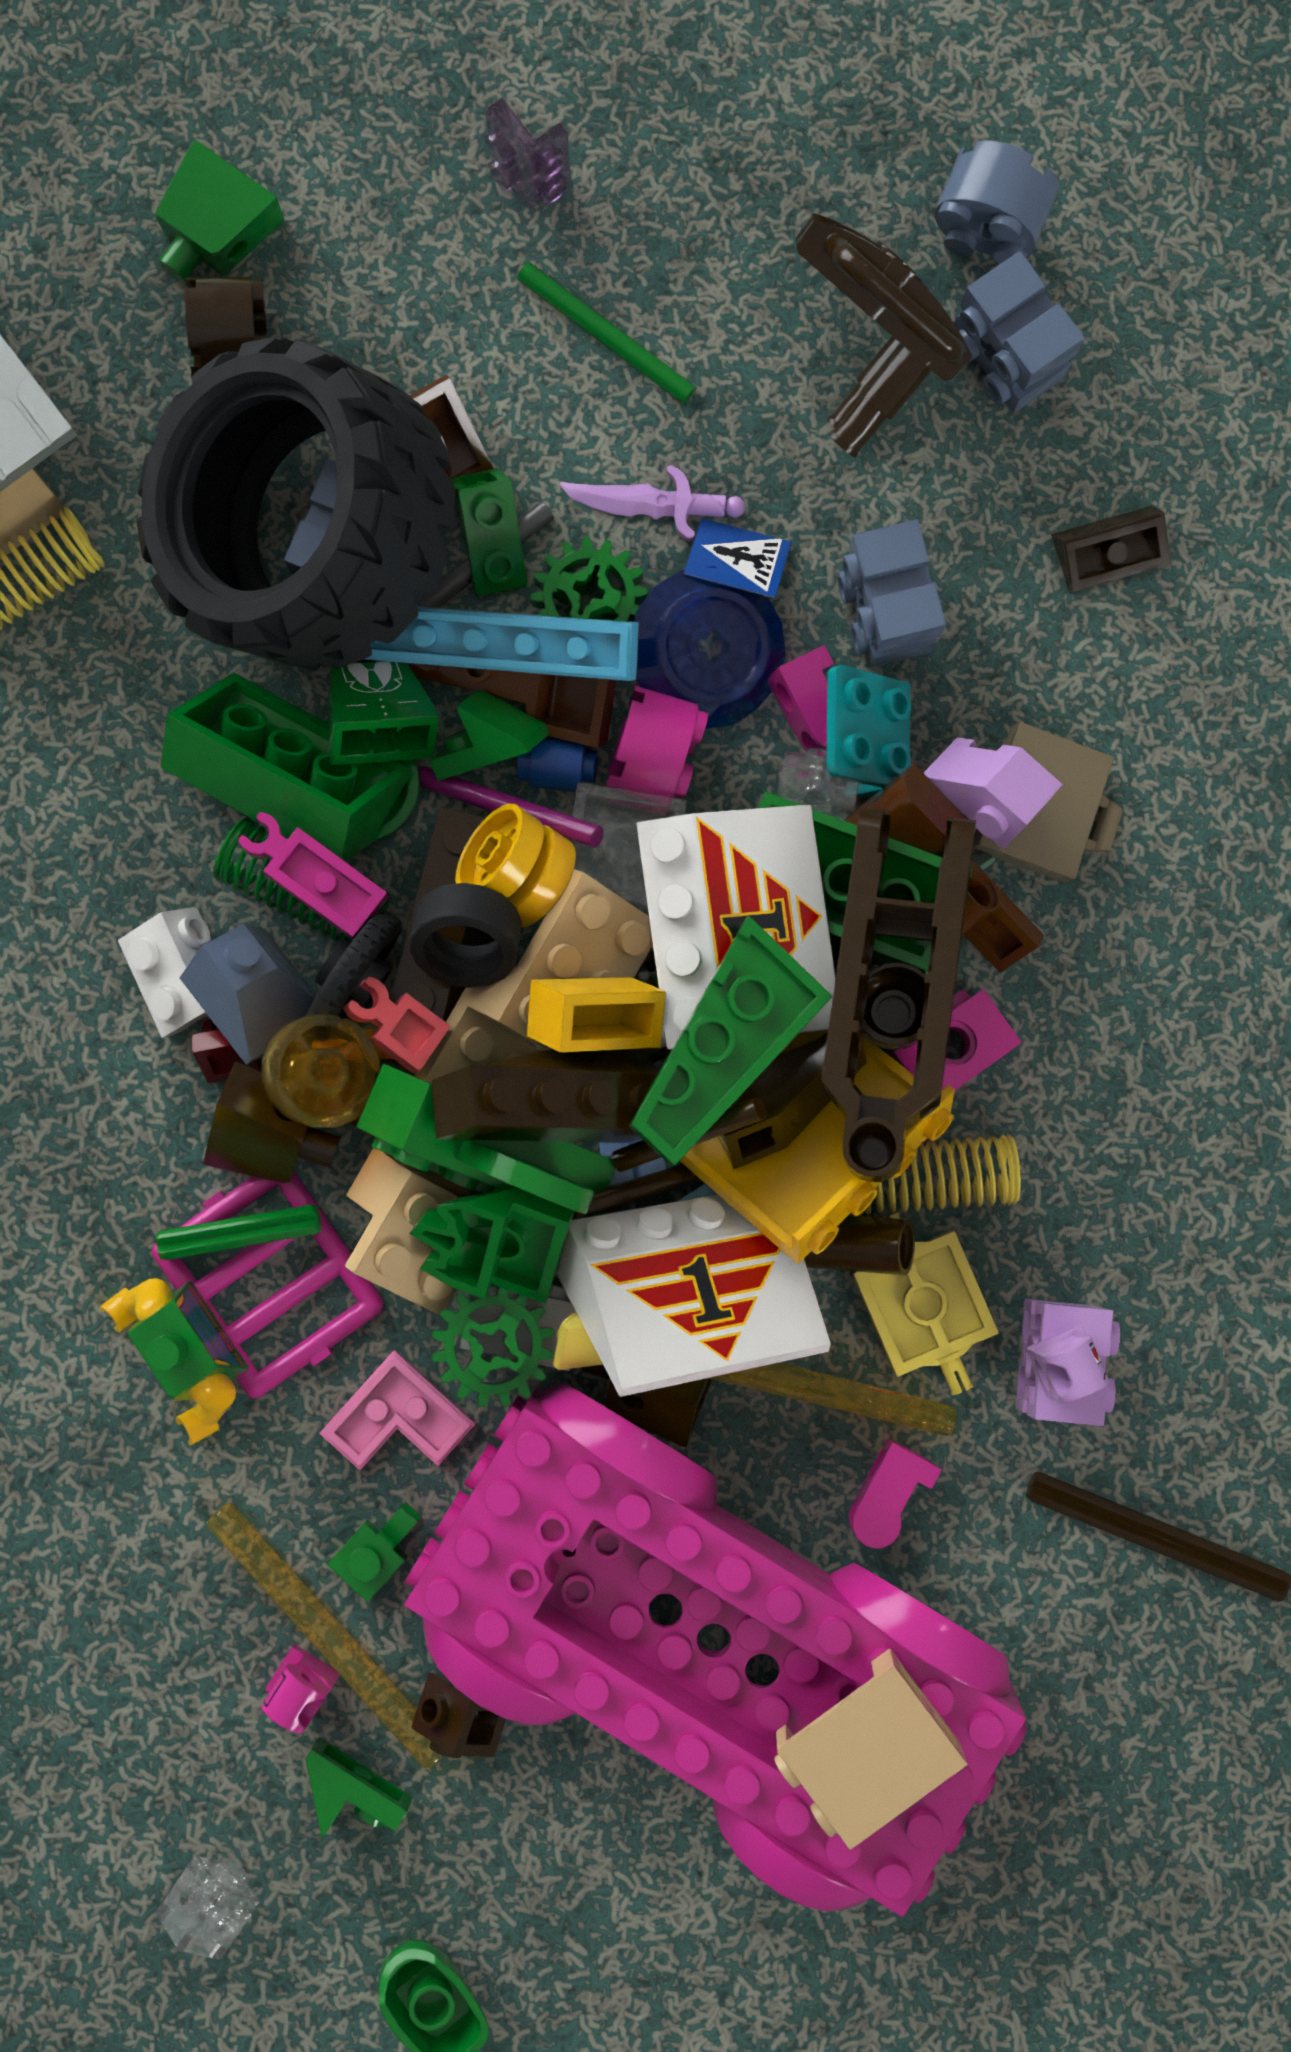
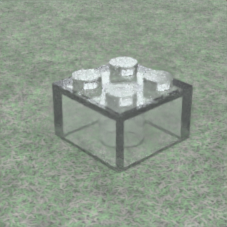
M578 782L572 817L601 826L604 834L601 843L596 848L568 839L573 843L576 851L574 869L586 873L643 913L649 914L636 822L685 815L687 800Z

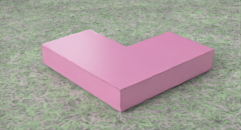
M395 1349L319 1434L357 1469L361 1470L398 1429L439 1466L475 1426L476 1422Z

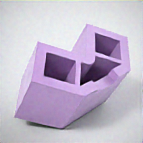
M959 737L924 772L930 781L969 820H976V828L982 835L992 839L1003 850L1063 785L1021 747L1002 745L997 751L977 748L975 740Z

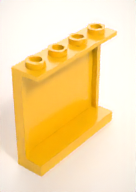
M828 1030L799 1034L782 1052L790 1051L817 1040L828 1033ZM862 1035L867 1063L856 1074L855 1085L865 1096L899 1100L910 1091V1086H913L914 1075ZM949 1084L942 1090L940 1106L907 1130L903 1161L900 1170L893 1178H897L905 1172L916 1156L915 1150L927 1138L931 1141L937 1140L950 1126L954 1118L951 1109L955 1089ZM832 1100L787 1148L737 1169H733L718 1137L694 1145L680 1160L681 1163L797 1264L811 1251L816 1255L824 1251L836 1237L839 1231L837 1226L850 1213L858 1216L864 1212L875 1199L878 1192L876 1188L882 1183L861 1180L850 1172L843 1155V1136L846 1118Z

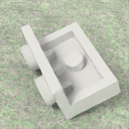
M195 907L160 912L118 940L162 1038L175 1035L208 1016L180 980V976L201 946L212 941L209 928Z

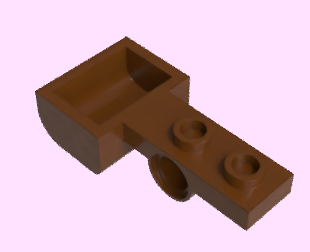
M407 663L417 678L472 691L482 690L493 696L526 703L525 713L545 723L550 733L548 736L595 748L607 744L617 680Z
M913 763L844 819V821L858 825L861 808L890 811L889 838L943 858L947 817L966 818ZM972 860V875L969 881L962 934L1001 973L1038 948L1044 935Z

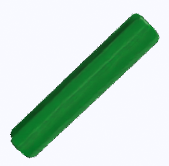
M305 1205L161 1230L156 1234V1246L160 1259L169 1260L308 1236L321 1232V1216L316 1205Z

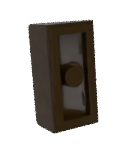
M1148 506L1051 534L1070 593L1171 564L1165 513L1154 506Z

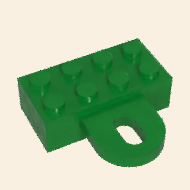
M383 1064L356 1126L375 1136L371 1147L392 1155L394 1159L425 1172L430 1170L443 1175V1178L475 1191L477 1188L490 1193L510 1188H520L583 1214H586L595 1193L593 1190L609 1186L616 1169L612 1159L572 1142L436 1139L432 1084L386 1064Z

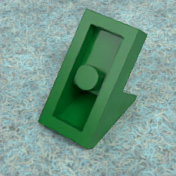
M476 690L457 704V711L465 729L447 737L444 740L446 748L429 762L439 781L528 753L550 733L546 724L485 691Z
M319 1736L305 1760L322 1838L326 1835L346 1801L355 1805V1813L369 1825L376 1828H382L385 1825L396 1831L406 1815L413 1797Z

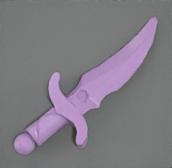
M672 465L667 467V474L674 480L677 491L659 490L649 483L636 485H588L560 482V486L571 499L596 510L629 517L644 514L651 516L655 520L663 516H674L675 529L678 535L689 543L695 540V532L686 523L689 515L724 517L726 512L730 517L736 518L745 511V503L740 497L733 496L726 501V495L691 493L685 474Z

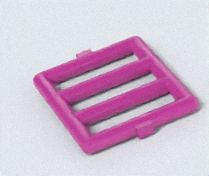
M295 1171L291 1181L287 1183L252 1176L226 1195L223 1191H219L202 1203L205 1210L180 1226L184 1227L230 1219L277 1185L293 1208L316 1205L319 1209L322 1224L321 1232L312 1236L327 1257L229 1326L226 1325L209 1299L296 1238L247 1246L198 1281H196L181 1258L162 1260L159 1257L156 1244L152 1248L153 1258L175 1290L192 1281L249 1366L247 1370L235 1378L245 1393L254 1399L262 1397L310 1362L315 1366L333 1353L331 1347L377 1316L384 1308V1300L372 1282L354 1274L345 1267L352 1253ZM340 1275L358 1302L258 1372L240 1344Z

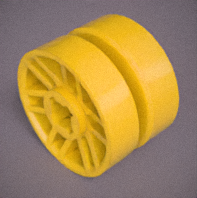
M506 804L489 814L469 838L458 861L455 881L456 884L468 883L485 886L502 894L516 907L522 921L521 928L527 927L545 916L563 894L575 866V847L571 841L549 826L542 825L540 820L518 805Z

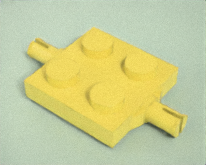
M899 1212L889 1215L888 1217L900 1219ZM949 1231L928 1241L915 1242L913 1263L907 1275L867 1272L851 1273L895 1376L899 1377L922 1366L940 1365L951 1390V1395L962 1393L954 1372H956L962 1389L967 1391L974 1387L960 1356L964 1355L974 1344L997 1335L999 1332L955 1231Z

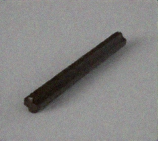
M1035 1472L1027 1486L1026 1497L1031 1502L1277 1602L1283 1601L1288 1594L1291 1586V1576L1271 1565L1042 1472Z

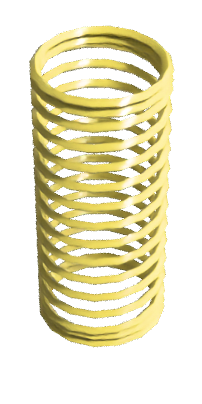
M64 506L63 510L59 509V516L88 562L68 538L54 516L49 515V520L66 548L82 563L81 565L76 560L78 569L63 552L44 523L39 522L38 525L55 553L67 564L68 576L47 551L34 530L28 528V533L44 558L57 571V583L34 554L25 538L18 534V540L35 566L46 577L47 590L26 564L12 541H8L9 549L25 573L36 584L35 588L38 596L25 583L8 556L0 548V558L24 589L27 599L26 602L19 595L0 568V579L14 596L17 606L16 609L0 591V599L4 603L7 613L6 616L0 610V630L3 628L2 619L9 624H13V614L23 618V607L33 611V600L40 605H44L43 593L47 597L54 599L55 592L53 586L58 591L64 592L65 585L63 579L67 584L75 586L73 573L78 578L85 580L86 573L83 566L91 573H95L96 570L100 571V567H105L102 557L92 548L88 534L68 507Z
M1002 1134L999 1140L991 1135L987 1142L983 1137L979 1136L975 1142L971 1138L966 1137L963 1143L954 1138L950 1145L943 1138L938 1145L931 1140L927 1142L925 1147L922 1143L919 1148L926 1173L924 1196L927 1209L931 1211L934 1205L933 1184L929 1164L931 1146L934 1151L939 1176L936 1186L938 1206L942 1210L946 1206V1188L941 1160L943 1145L947 1152L951 1174L948 1186L950 1204L954 1209L958 1207V1181L953 1157L955 1143L960 1153L962 1172L964 1173L960 1186L963 1205L968 1209L971 1204V1185L966 1158L967 1143H969L974 1170L976 1168V1176H974L973 1181L974 1199L978 1207L982 1206L984 1192L978 1155L980 1141L985 1152L986 1168L989 1170V1178L987 1175L985 1181L986 1197L991 1206L995 1204L996 1182L990 1153L992 1140L997 1149L996 1158L1002 1173L1001 1175L999 1173L997 1181L1000 1202L1004 1206L1011 1203L1015 1205L1020 1197L1021 1177L1019 1156L1014 1138L1009 1134L1006 1136ZM917 1148L915 1150L916 1156L911 1166L914 1178L912 1186L913 1206L918 1212L921 1209V1191L917 1168ZM1007 1158H1008V1166H1009V1179H1008V1176H1007V1168H1006ZM906 1172L900 1175L901 1186L899 1193L901 1208L906 1213L909 1208ZM892 1177L888 1179L887 1196L889 1210L894 1214L896 1211L894 1178ZM882 1183L876 1188L878 1192L875 1197L877 1212L880 1215L884 1210ZM871 1204L865 1210L868 1216L871 1213Z

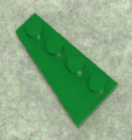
M750 916L743 921L629 1125L671 1167L681 1160L833 997Z

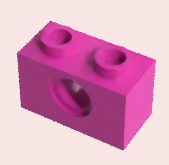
M964 989L954 995L950 1031L957 1033L961 1037L963 1052L957 1060L946 1058L942 1090L948 1084L953 1089H958L1022 1043L984 989L969 997ZM917 1043L906 1049H897L889 1054L890 1057L914 1075Z

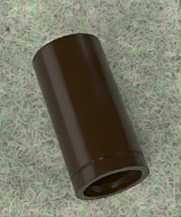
M848 1215L837 1226L839 1231L836 1237L824 1251L817 1255L811 1251L804 1258L807 1268L907 1275L911 1269L915 1251L913 1224L909 1219Z

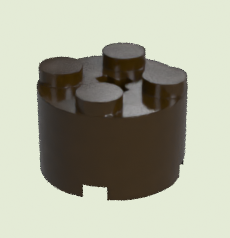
M185 277L187 287L185 288V311L188 349L191 351V357H194V366H190L191 378L194 373L219 354L227 351L239 352L243 343L266 339L267 323L263 280H252V277Z

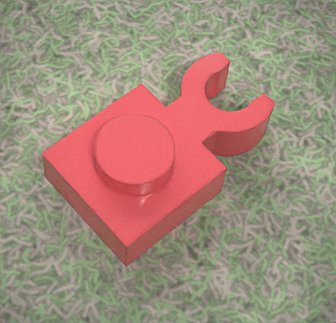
M367 977L359 986L371 994L373 998L371 1009H365L357 1002L351 1000L343 1007L344 1012L356 1022H371L378 1028L369 1041L413 1074L419 1072L451 1026L407 993L401 995L394 1004L389 1000V993L385 985L376 978Z

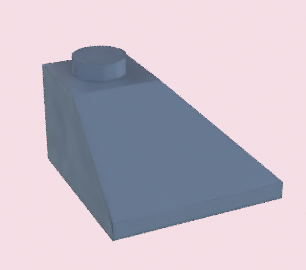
M242 924L201 946L180 976V980L246 1065L305 1031V1017L316 997L315 992L266 929L248 924Z

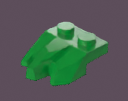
M510 1188L460 1197L437 1205V1209H428L409 1234L435 1249L431 1251L420 1269L446 1285L485 1299L493 1284L546 1304L553 1289L574 1210L543 1199L520 1188Z

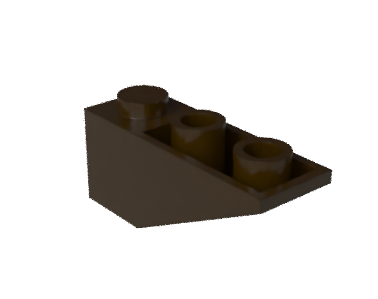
M828 1033L787 1052H781L730 1106L732 1107L759 1097L767 1111L766 1119L718 1136L733 1169L787 1148L831 1101L825 1093V1085L821 1081ZM862 1036L856 1074L867 1063Z

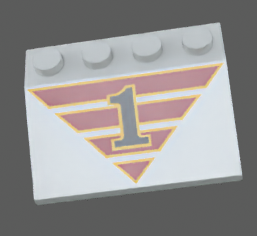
M811 805L692 813L636 822L659 989L666 991L663 1023L668 1050H672L743 921L748 916L833 996L836 975ZM833 997L798 1035L828 1030Z
M718 1194L581 1218L571 1222L557 1276L620 1397L829 1351L831 1343L804 1259L799 1264L794 1262Z

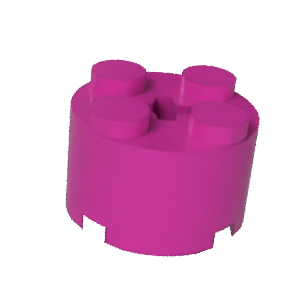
M634 686L628 704H631L628 717L623 718L607 774L610 777L605 784L604 791L667 810L670 804L678 806L681 797H685L694 766L685 763L687 754L692 755L696 744L699 745L702 740L708 713L699 711L698 704Z

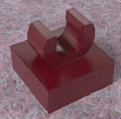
M211 1019L204 1021L202 1033L192 1035V1052L207 1083L227 1080L235 1061L246 1065L220 1030L215 1029ZM259 1058L246 1065L261 1072Z

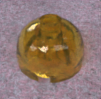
M309 1014L285 1024L270 1039L262 1058V1083L269 1101L282 1115L308 1127L336 1128L357 1119L363 1112L375 1082V1072L380 1073V1059L373 1040L359 1024L349 1019H342L336 1015ZM318 1029H325V1030H326L325 1032H320V1031H319V1033L317 1032Z

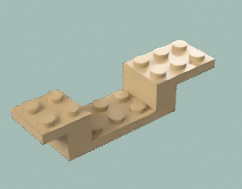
M573 869L566 889L556 904L546 914L518 965L504 979L489 986L465 988L446 1021L451 1026L422 1069L414 1077L432 1084L431 1080L470 1065L486 1066L552 1049L527 1037L531 980L634 978L653 946L649 916L586 873ZM373 1148L346 1194L348 1198L372 1214L373 1217L346 1262L345 1267L354 1274L440 1315V1311L442 1308L446 1309L457 1289L446 1285L420 1269L431 1251L435 1249L409 1233L428 1209H437L439 1204L469 1196L472 1190L443 1178V1175L427 1170L425 1172L394 1159V1156Z

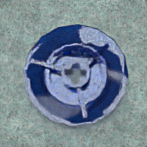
M685 569L655 585L636 610L633 621L639 622L636 681L639 687L698 704L699 711L708 713L705 729L734 725L758 709L772 692L767 679L779 666L783 665L786 656L782 621L768 596L685 575ZM709 633H712L713 642L721 644L722 647L721 653L713 655L711 662L708 661L707 652L699 651L698 649L699 641L708 639Z

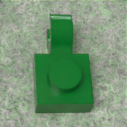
M405 1502L380 1531L370 1521L366 1520L327 1565L368 1603L408 1558L396 1546L412 1530L422 1516Z

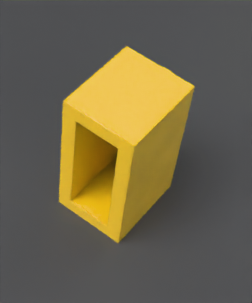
M632 977L531 980L527 1037L560 1053L661 1048L666 991Z

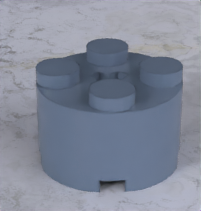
M990 140L975 142L973 150L966 152V148L963 147L958 153L934 213L937 225L946 235L944 246L949 251L965 257L971 256L974 250L992 256L998 264L1003 263L1019 251L1022 252L1025 258L1029 257L1036 248L1058 194L1059 183L1055 174L1048 166L1044 174H1041L1031 166L1034 157L1032 154L1007 143Z

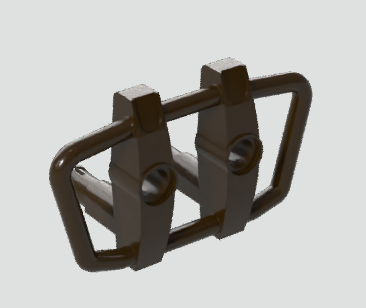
M813 213L796 236L797 252L892 335L857 377L856 380L859 383L833 415H830L827 419L835 428L829 433L831 439L849 455L856 458L861 448L887 418L891 420L931 371L944 381L952 380L973 356L947 312L916 275V272L880 240L875 242L849 226Z

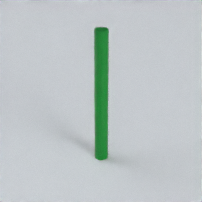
M527 262L521 268L517 276L518 281L683 405L686 404L696 391V386L532 263Z

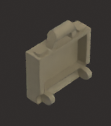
M1018 722L1011 726L1009 735L1004 739L1002 745L1023 748L1063 785L1004 850L992 839L982 835L977 828L975 831L974 848L982 850L994 858L1061 882H1068L1076 878L1084 851H1111L1123 813L1122 808L1103 795L1114 757L1023 722ZM1097 809H1100L1101 811L1093 832L1092 839H1089L1088 837L1093 825Z

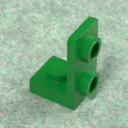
M497 468L449 477L454 483L455 506L460 509L474 592L482 596L526 586L527 578L511 479Z

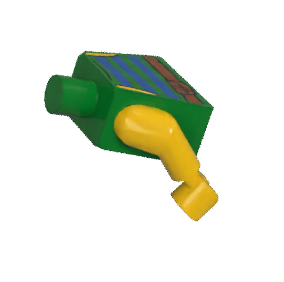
M157 1278L148 1279L130 1290L123 1288L103 1303L99 1309L101 1312H107L116 1324L113 1328L116 1332L120 1333L137 1320L128 1331L129 1337L167 1395L173 1400H193L197 1403L193 1408L176 1416L178 1426L183 1424L188 1433L189 1445H193L218 1431L219 1425L217 1421L220 1420L236 1398L237 1391L232 1379L247 1370L249 1366L192 1281L187 1282L172 1293L168 1284L163 1280Z

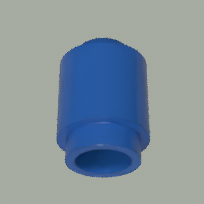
M547 736L528 753L518 756V780L530 782L532 788L583 793L586 782L595 783L598 751L590 750V746Z

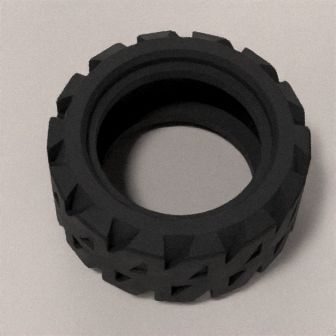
M282 337L246 342L241 345L239 352L227 351L219 354L193 374L192 385L186 391L180 392L173 397L155 430L158 431L152 450L146 453L138 487V495L142 497V516L137 519L142 558L145 562L153 564L157 573L151 579V583L168 610L174 615L186 618L184 625L189 631L214 644L312 670L319 669L321 664L340 668L372 655L370 643L377 640L389 644L394 641L417 618L419 612L416 604L424 592L427 594L434 592L448 558V550L444 544L446 530H454L455 488L454 483L445 473V470L451 465L438 428L424 416L423 407L400 387L326 349L305 340L294 342ZM326 431L333 446L337 466L336 501L329 526L310 559L288 579L275 586H271L264 574L257 546L258 515L264 493L271 477L284 458L306 439Z

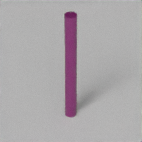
M421 766L418 769L420 787L490 812L506 804H516L540 820L542 825L549 826L567 839L593 848L598 847L603 839L604 831L601 826L456 776L438 781L433 769L427 766Z

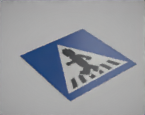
M701 518L684 574L775 598L791 541Z

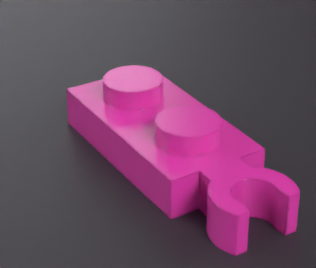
M259 812L256 818L264 828L269 830V836L262 843H253L247 837L241 835L238 841L243 850L251 857L257 859H271L263 870L269 879L354 940L366 923L377 914L389 898L388 893L297 827L287 840L283 837L277 821L269 814Z

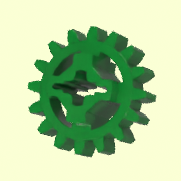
M584 537L582 550L574 551L572 546L566 541L562 543L563 558L558 560L550 554L544 557L545 566L549 573L535 572L534 584L543 590L531 594L532 607L543 609L537 615L561 617L554 606V599H557L559 603L568 606L570 618L608 619L643 623L645 620V610L635 605L648 601V589L636 586L643 580V570L641 567L628 570L627 568L631 561L630 553L625 550L617 557L613 556L612 542L606 539L600 550L592 549L590 538ZM587 566L586 568L573 574L569 573L570 571L576 568ZM610 572L621 582L626 597L621 595V591L611 587L608 581ZM597 580L598 598H593L589 606L586 605L582 614L580 595H587L590 588L593 589Z
M498 1287L496 1295L487 1294L485 1299L477 1297L471 1301L459 1292L456 1294V1299L461 1308L456 1313L443 1308L440 1311V1315L449 1323L447 1329L432 1330L431 1337L444 1342V1349L432 1354L433 1362H447L449 1368L440 1376L441 1381L444 1384L457 1378L461 1383L456 1395L461 1400L471 1390L478 1392L479 1407L486 1406L490 1394H497L503 1407L509 1406V1392L517 1389L525 1398L530 1396L531 1393L526 1381L530 1377L544 1381L547 1376L538 1367L539 1360L554 1359L555 1354L553 1351L542 1347V1340L554 1335L553 1328H539L537 1321L545 1314V1309L540 1306L528 1311L525 1308L528 1297L518 1294L512 1300L508 1298L509 1291ZM482 1307H504L494 1320L478 1323L468 1317L470 1313ZM522 1319L529 1330L531 1339L529 1355L518 1349L515 1331ZM470 1329H474L480 1334L484 1332L491 1336L498 1329L504 1331L505 1334L502 1337V1342L507 1347V1350L516 1358L512 1360L506 1355L500 1356L496 1353H493L488 1360L482 1358L481 1355L484 1347L478 1341V1338L469 1332ZM456 1334L469 1342L471 1358L464 1370L459 1365L455 1355L454 1342ZM509 1367L517 1372L516 1375L502 1382H482L490 1370Z

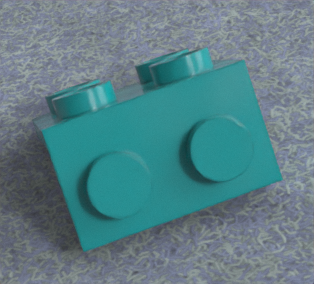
M839 665L830 668L828 671L826 767L832 777L846 780V796L852 798H871L910 767L911 683Z

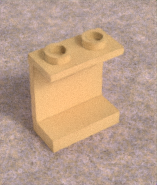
M890 1648L871 1661L873 1678L795 1735L792 1734L786 1724L776 1731L778 1755L774 1757V1760L781 1774L794 1789L800 1785L803 1786L814 1801L810 1808L818 1824L829 1837L838 1833L850 1850L968 1765L961 1742Z

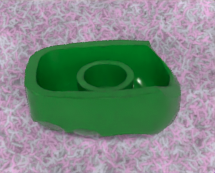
M410 1939L397 1946L383 1961L379 1975V2007L392 2032L410 2052H478L485 2045L489 2030L485 2014L467 1980L455 1963L443 1951L426 1940Z

